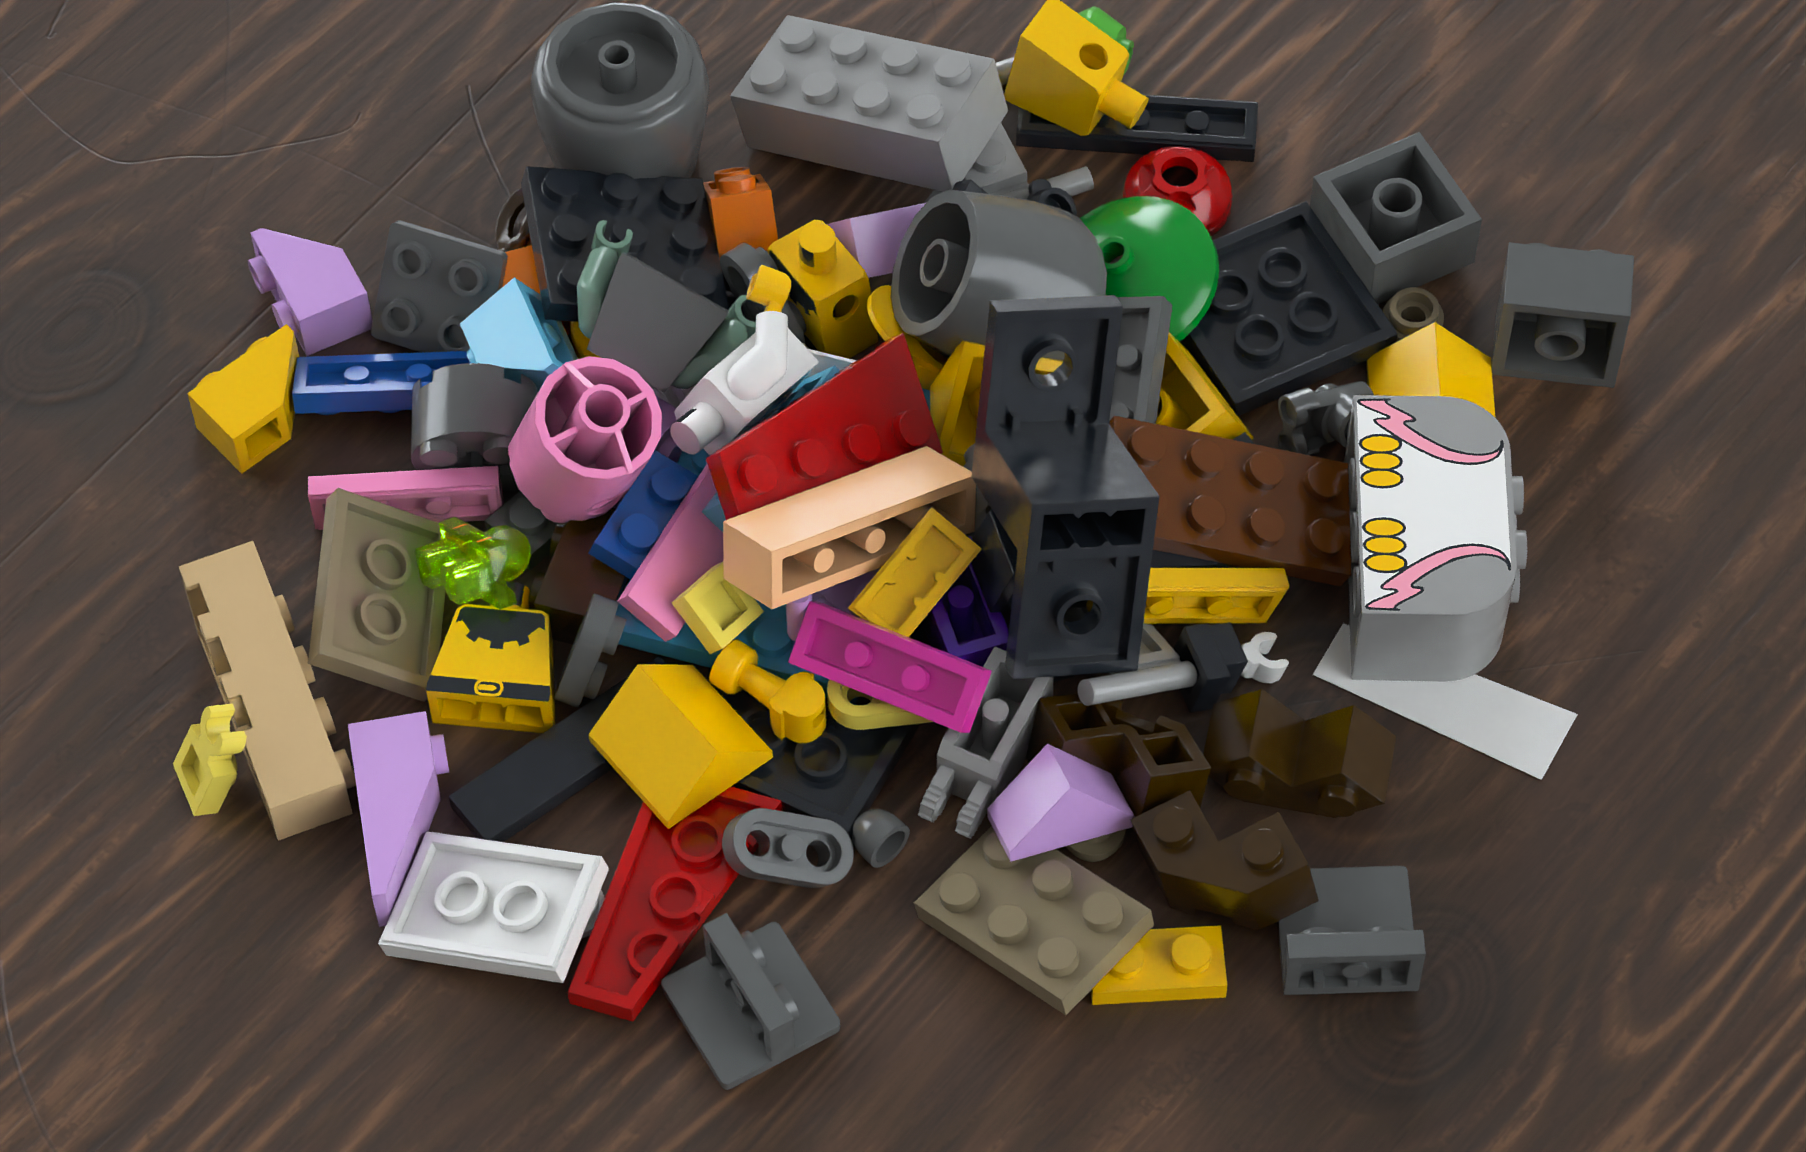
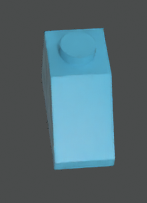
M515 277L460 323L470 346V349L467 350V357L471 363L492 364L504 367V378L520 384L521 374H523L536 384L538 392L550 374L564 363L578 359L562 322L558 320H545L541 295Z

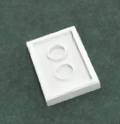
M426 831L378 944L386 956L564 983L609 868L602 856Z

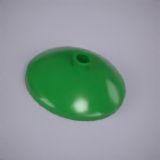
M1134 196L1114 200L1080 217L1081 221L1096 237L1098 245L1103 252L1107 270L1105 295H1115L1116 297L1164 296L1173 305L1169 332L1179 342L1183 340L1199 324L1208 311L1215 296L1219 279L1217 250L1208 230L1199 218L1176 202L1151 196ZM1123 255L1118 262L1109 264L1114 258Z

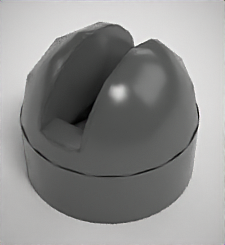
M871 809L861 813L854 822L853 846L873 867H882L892 861L903 849L909 838L910 829L894 814L883 809Z

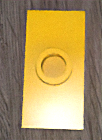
M931 507L847 609L861 619L909 637L982 548Z

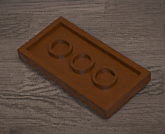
M1115 415L1109 421L1113 431L1160 496L1153 550L1244 568H1284L1286 576L1341 586L1351 576L1348 463Z

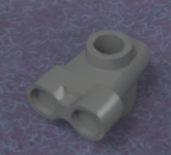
M1363 381L1338 387L1335 384L1328 383L1320 386L1315 392L1310 388H1304L1281 396L1278 401V410L1283 422V429L1278 435L1279 449L1315 456L1320 452L1319 447L1335 440L1346 448L1353 395H1374L1371 388Z

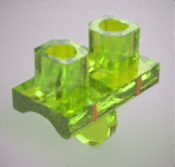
M457 517L438 522L441 540L415 548L419 575L424 585L431 589L444 585L449 599L458 605L481 598L498 609L517 604L515 592L507 586L505 581H512L519 577L527 568L531 558L529 541L519 530L507 525H501L483 532Z

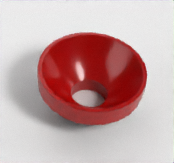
M1182 146L1160 148L1141 157L1131 167L1123 191V198L1151 196L1167 199L1182 205L1199 218L1210 236L1216 234L1225 225L1231 213L1233 198L1230 178L1225 168L1207 153ZM1182 166L1192 170L1197 178L1190 185L1179 187L1167 183L1163 179L1162 173L1168 168Z

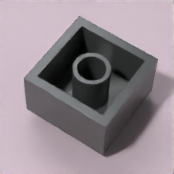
M1420 132L1313 177L1311 209L1377 304L1391 299L1402 289L1419 287L1475 263L1482 218Z
M1509 242L1495 315L1491 363L1492 375L1614 388L1631 317L1634 256L1614 254L1600 249L1586 251L1550 247L1543 243L1520 244Z

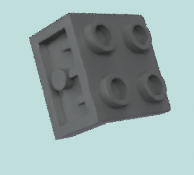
M1404 866L1310 868L1319 901L1277 921L1284 995L1418 991L1426 951L1423 930H1414L1407 868Z

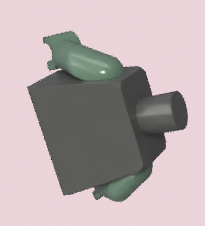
M600 221L596 226L592 251L588 256L576 286L579 329L584 336L590 339L587 350L601 358L614 359L637 371L649 385L665 393L670 386L678 389H689L697 385L712 368L756 332V321L747 320L741 312V306L747 300L746 295H741L729 310L723 308L628 254L633 235L630 229H627L625 238L621 242L613 243L606 240L603 235L607 221Z

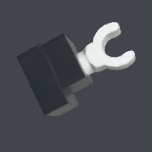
M1231 622L1214 625L1206 623L1185 626L1173 649L1180 656L1179 660L1181 662L1190 661L1197 672L1196 683L1191 687L1180 689L1189 711L1197 712L1212 709L1213 704L1217 703L1221 694L1232 692L1240 676L1253 678L1262 683L1279 681L1289 661L1287 659L1271 661L1262 656L1269 653L1277 635L1272 632H1262L1256 634L1250 642L1241 645Z

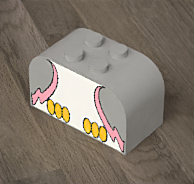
M1353 395L1344 463H1348L1351 576L1348 578L1352 680L1445 682L1470 677L1485 668L1496 656L1502 642L1509 604L1518 603L1520 569H1525L1527 563L1526 530H1517L1516 515H1521L1523 512L1524 482L1522 476H1512L1511 450L1506 432L1498 420L1487 410L1475 403L1460 398L1446 396Z

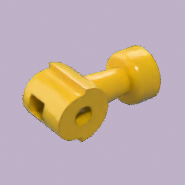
M734 639L727 644L719 653L711 668L709 682L727 694H736L744 689L770 710L772 730L781 741L786 737L797 743H809L822 735L826 728L825 693L822 686L815 681L813 673L803 671L793 674L785 680L758 667L759 657L756 650L744 642Z

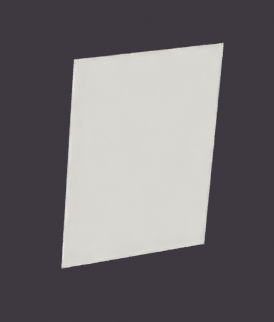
M1344 623L1313 673L1316 677L1540 780L1545 775L1578 715L1476 674L1461 680L1445 682L1352 680L1350 626Z

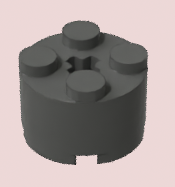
M480 363L456 364L434 370L432 382L422 386L419 379L412 388L411 461L416 470L498 466L502 491H518L519 489L510 468L508 446L538 393L536 384L523 374H521V384L504 378V367Z

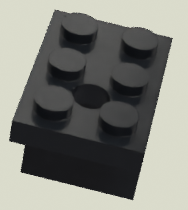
M1115 295L991 300L989 303L971 477L1018 550L1005 667L1012 679L1138 670L1160 496L1109 425L1123 305ZM1052 351H1062L1065 353L1063 363L1054 372L1046 375L1035 373L1036 364L1043 355ZM1081 600L1093 601L1091 610L1082 619L1075 622L1063 620L1066 610L1072 604Z

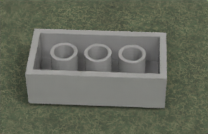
M790 15L785 17L730 95L746 145L749 148L942 192L948 189L952 190L956 182L964 179L1008 112L993 58Z

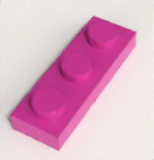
M810 601L788 661L790 664L960 733H970L992 670L816 601Z

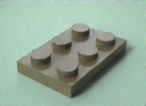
M337 488L326 499L308 664L423 702L428 699L426 693L427 682L440 652L451 527Z
M992 826L914 902L920 920L1064 1015H1067L1154 926L1151 909L1056 849L1010 862Z

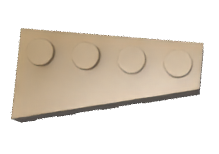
M254 541L179 566L197 634L225 704H233L235 712L231 717L235 731H244L247 736L243 752L278 841L353 814L347 789L356 786L354 771L345 749L333 752L328 736L336 733L332 716L324 697L317 699L312 697L308 684L315 682V677L311 665L308 664V656L303 645L293 647L289 633L295 631L289 609L283 595L274 597Z

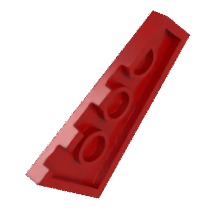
M901 333L888 339L860 360L851 363L817 388L794 400L789 406L774 416L765 419L708 456L706 461L725 518L728 520L925 446L940 454L943 453L905 335Z
M730 787L670 829L643 802L568 989L569 1003L633 1022L661 984L662 979L666 977L739 875L728 864L723 853L722 838L728 823L739 814L757 808L782 811V800ZM748 834L746 846L748 851L754 854L759 845L757 840Z

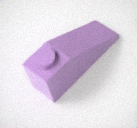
M426 711L348 724L371 893L379 927L386 926L426 831H429L441 800L437 775L450 773L444 735H430Z

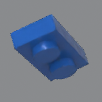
M654 450L650 460L594 541L588 554L631 580L698 476L657 450Z

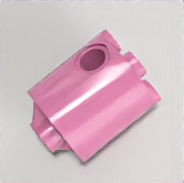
M588 356L564 363L546 378L508 446L510 468L518 489L534 507L541 510L547 519L556 523H565L570 520L583 521L606 514L629 491L650 460L661 438L662 412L654 390L637 371L614 359Z

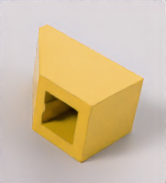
M287 324L270 336L256 340L243 355L220 371L206 375L196 388L187 393L196 428L241 474L288 442L292 436L295 416L292 391L296 360L299 357L294 331Z

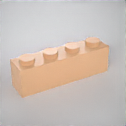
M925 446L723 521L724 579L770 609H775L881 568L931 507L965 535L974 532L976 483L971 477L972 472Z

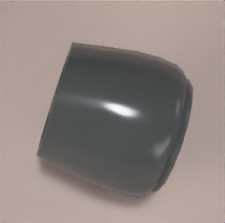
M612 2L589 7L559 23L536 53L530 89L540 133L555 168L593 171L605 175L623 173L634 179L661 176L690 178L695 172L709 105V78L699 44L694 37L674 17L641 4Z
M948 189L932 197L914 216L907 229L893 267L891 301L894 317L906 334L949 358L962 340L985 345L989 303L991 300L1104 296L1106 294L1107 270L1103 252L1098 245L1096 237L1079 217L1063 209L1035 201ZM1052 351L1042 357L1064 360L1065 353L1062 351Z

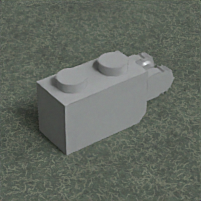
M997 647L993 648L983 666L992 670L971 731L970 733H960L950 728L946 731L937 753V772L923 796L918 813L921 818L934 823L943 812L951 794L965 799L967 802L958 814L955 831L970 839L974 836L987 814V808L1015 779L1026 759L1039 698L1053 697L1054 676L1012 679L1005 667L1007 651Z

